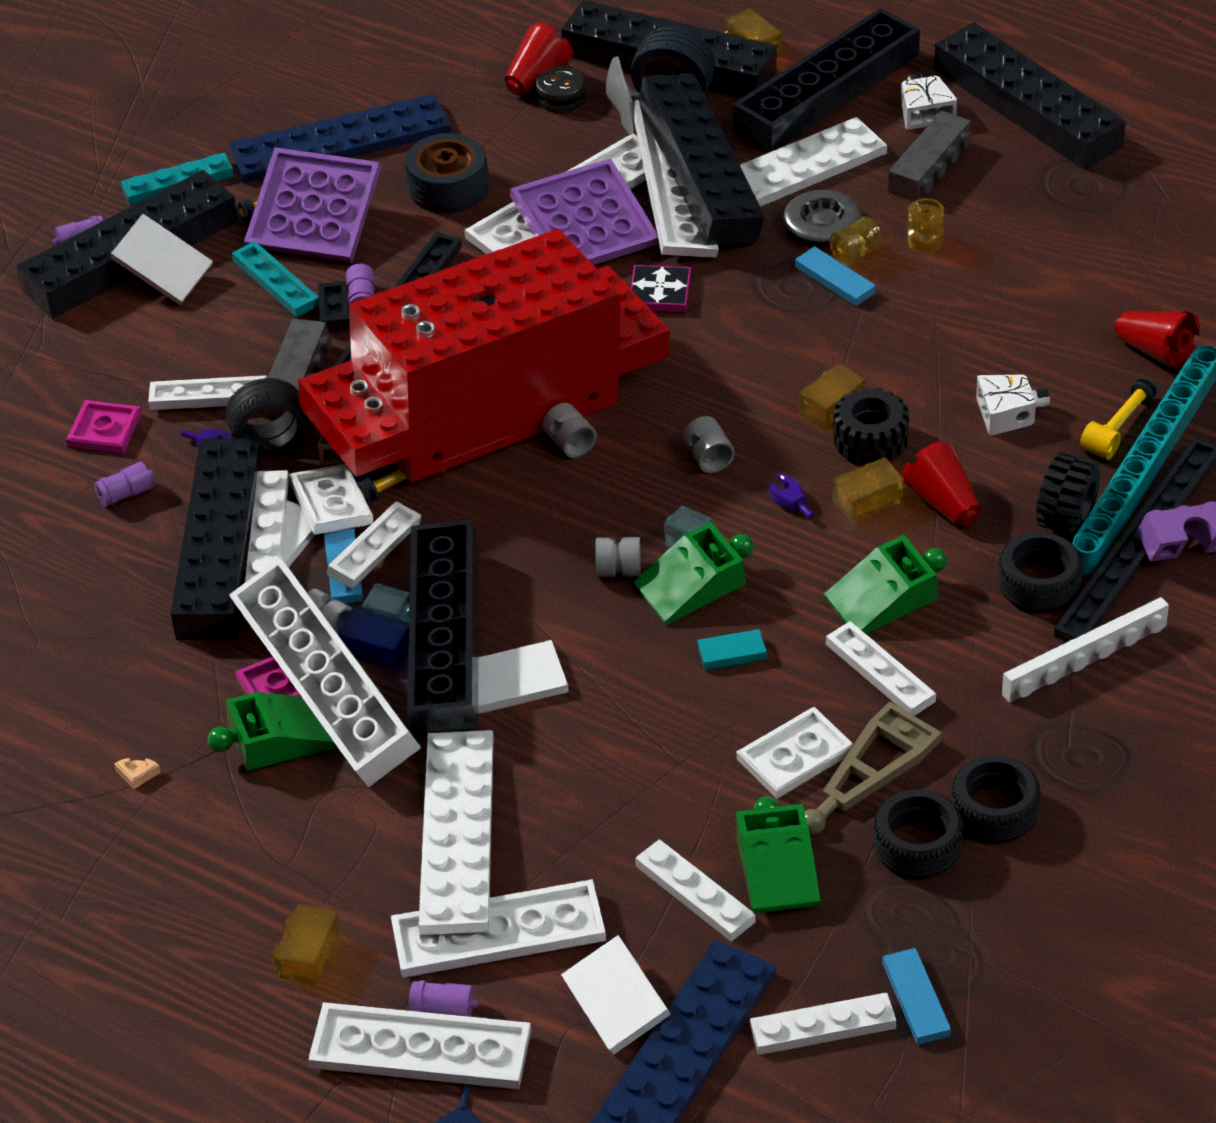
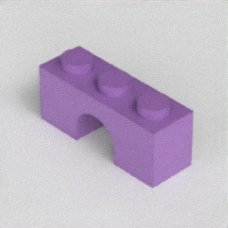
M1210 501L1203 505L1191 507L1183 505L1176 509L1164 511L1157 509L1146 513L1136 532L1150 562L1177 558L1189 540L1187 535L1196 538L1201 543L1205 553L1215 552L1216 502Z

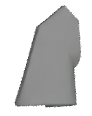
M617 56L612 59L608 70L606 94L620 113L621 123L628 134L631 135L633 133L636 135L633 102L638 100L639 93L634 92L625 81L620 60Z

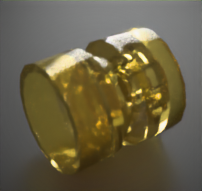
M926 198L912 202L908 206L907 243L909 247L919 252H931L939 249L943 244V205L936 200Z
M866 216L851 223L848 228L843 227L830 236L831 250L836 259L845 266L854 264L863 259L864 256L878 251L883 246V236L879 226L874 220Z

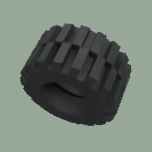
M863 388L862 391H851V395L845 394L841 397V401L836 403L833 442L836 445V450L839 453H843L844 458L847 460L853 459L854 463L857 464L862 462L873 466V463H878L879 465L886 464L887 460L893 461L897 459V455L904 453V448L908 445L909 412L907 404L903 403V399L900 396H894L893 392H884L880 388L875 390Z
M1064 452L1056 455L1050 463L1040 487L1036 506L1038 526L1075 537L1096 502L1100 484L1098 462Z

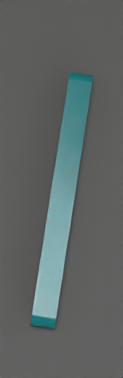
M1201 345L1193 350L1075 535L1073 545L1080 553L1082 559V574H1092L1099 568L1215 383V347Z

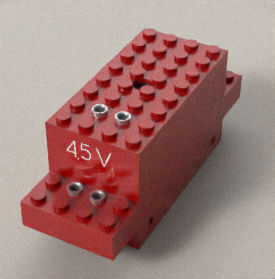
M558 228L350 303L351 360L298 379L299 403L303 412L356 477L395 463L406 478L413 483L544 432L542 422L545 415L551 408L560 403L572 404L582 417L617 404L619 376L669 357L670 329L609 265L597 269Z

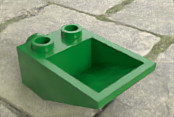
M709 522L683 535L633 582L634 587L666 626L746 585L743 559L752 554L754 542L750 536L738 534L729 543L714 524Z
M902 535L873 550L824 593V597L845 624L851 621L867 634L938 599L936 573L945 568L947 564L946 554L939 548H930L921 556L906 536Z
M254 692L226 699L228 728L223 726L215 727L209 732L207 738L209 747L216 752H225L235 743L246 771L338 748L302 696Z
M765 796L755 802L753 810L737 811L736 841L753 914L820 906L821 900L811 838L803 804L779 806L774 798Z

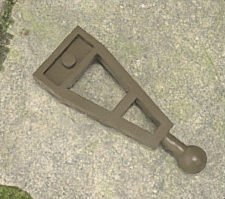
M889 701L868 722L823 790V799L825 801L817 809L805 811L810 835H818L824 830L826 818L836 808L843 812L847 811L922 761L942 741V732ZM877 734L906 751L905 754L880 771H876L860 761ZM850 774L863 780L862 783L845 794L839 791Z

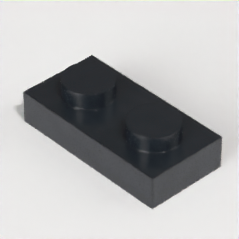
M347 282L318 284L320 322H326L327 329L350 327Z

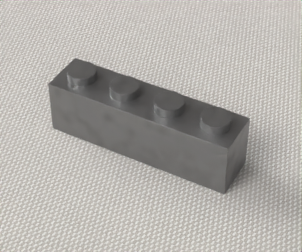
M940 111L889 170L888 193L918 203L925 194L931 191L937 179L943 177L949 165L956 162L960 152L970 145L972 140L970 120Z
M292 319L268 378L285 380L294 385L299 391L298 379L321 371L324 364V354L329 352L331 348V335L327 334L326 322ZM278 408L263 410V417L279 419L286 410Z

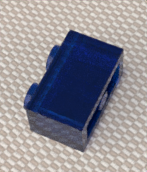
M353 608L337 633L356 660L398 671L409 653V623L400 619Z

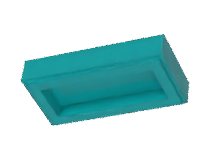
M760 629L697 640L704 670L767 660V652Z

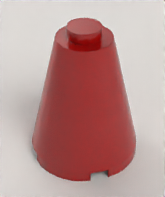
M536 22L528 28L504 78L506 88L512 94L525 95L536 87V79L540 73L554 66H565L572 59L573 50L570 43L565 37L563 40L557 37L555 34L558 31L552 26Z
M1126 311L1117 318L1115 331L1120 340L1171 369H1182L1193 350L1198 347L1193 342L1195 335L1200 336V322L1196 314L1187 311Z
M939 441L919 451L916 454L919 459L913 465L908 462L903 468L901 480L907 487L956 526H969L974 523L979 517L980 505L952 444L949 443L947 445L945 441Z

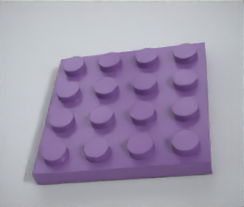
M274 148L244 240L245 245L256 241L263 249L268 251L352 263L381 170L380 163Z
M611 158L511 188L510 197L534 237L559 228L593 265L659 245L656 230Z

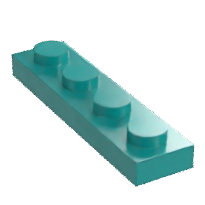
M221 153L196 161L185 162L167 169H160L145 175L134 176L121 181V186L129 205H133L202 170L207 172L216 181L234 177L226 154Z
M256 241L232 253L233 262L296 318L319 306V297Z

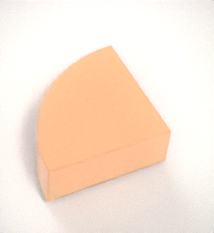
M125 758L114 763L116 772L133 789L161 773L159 765L150 759L130 761V758Z

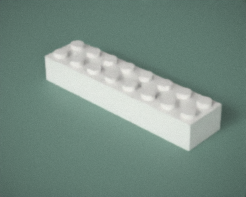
M281 557L229 594L352 768L368 787L421 749L412 734Z

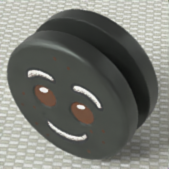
M554 66L540 73L536 79L537 101L542 108L557 113L573 111L579 108L586 99L585 77L576 68Z

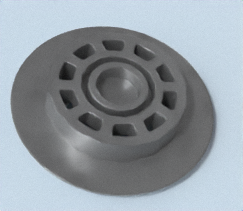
M815 190L803 193L791 200L785 208L783 218L787 228L798 237L810 241L828 242L842 239L853 233L861 223L862 213L858 204L845 194L831 190Z

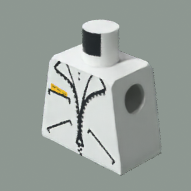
M914 73L908 77L907 81L901 84V106L906 130L927 127L940 111L956 115L957 99L940 77L931 76L923 78L921 74Z
M1025 375L977 376L976 398L989 436L1032 425L1035 422V408L1050 405L1048 389L1031 390Z

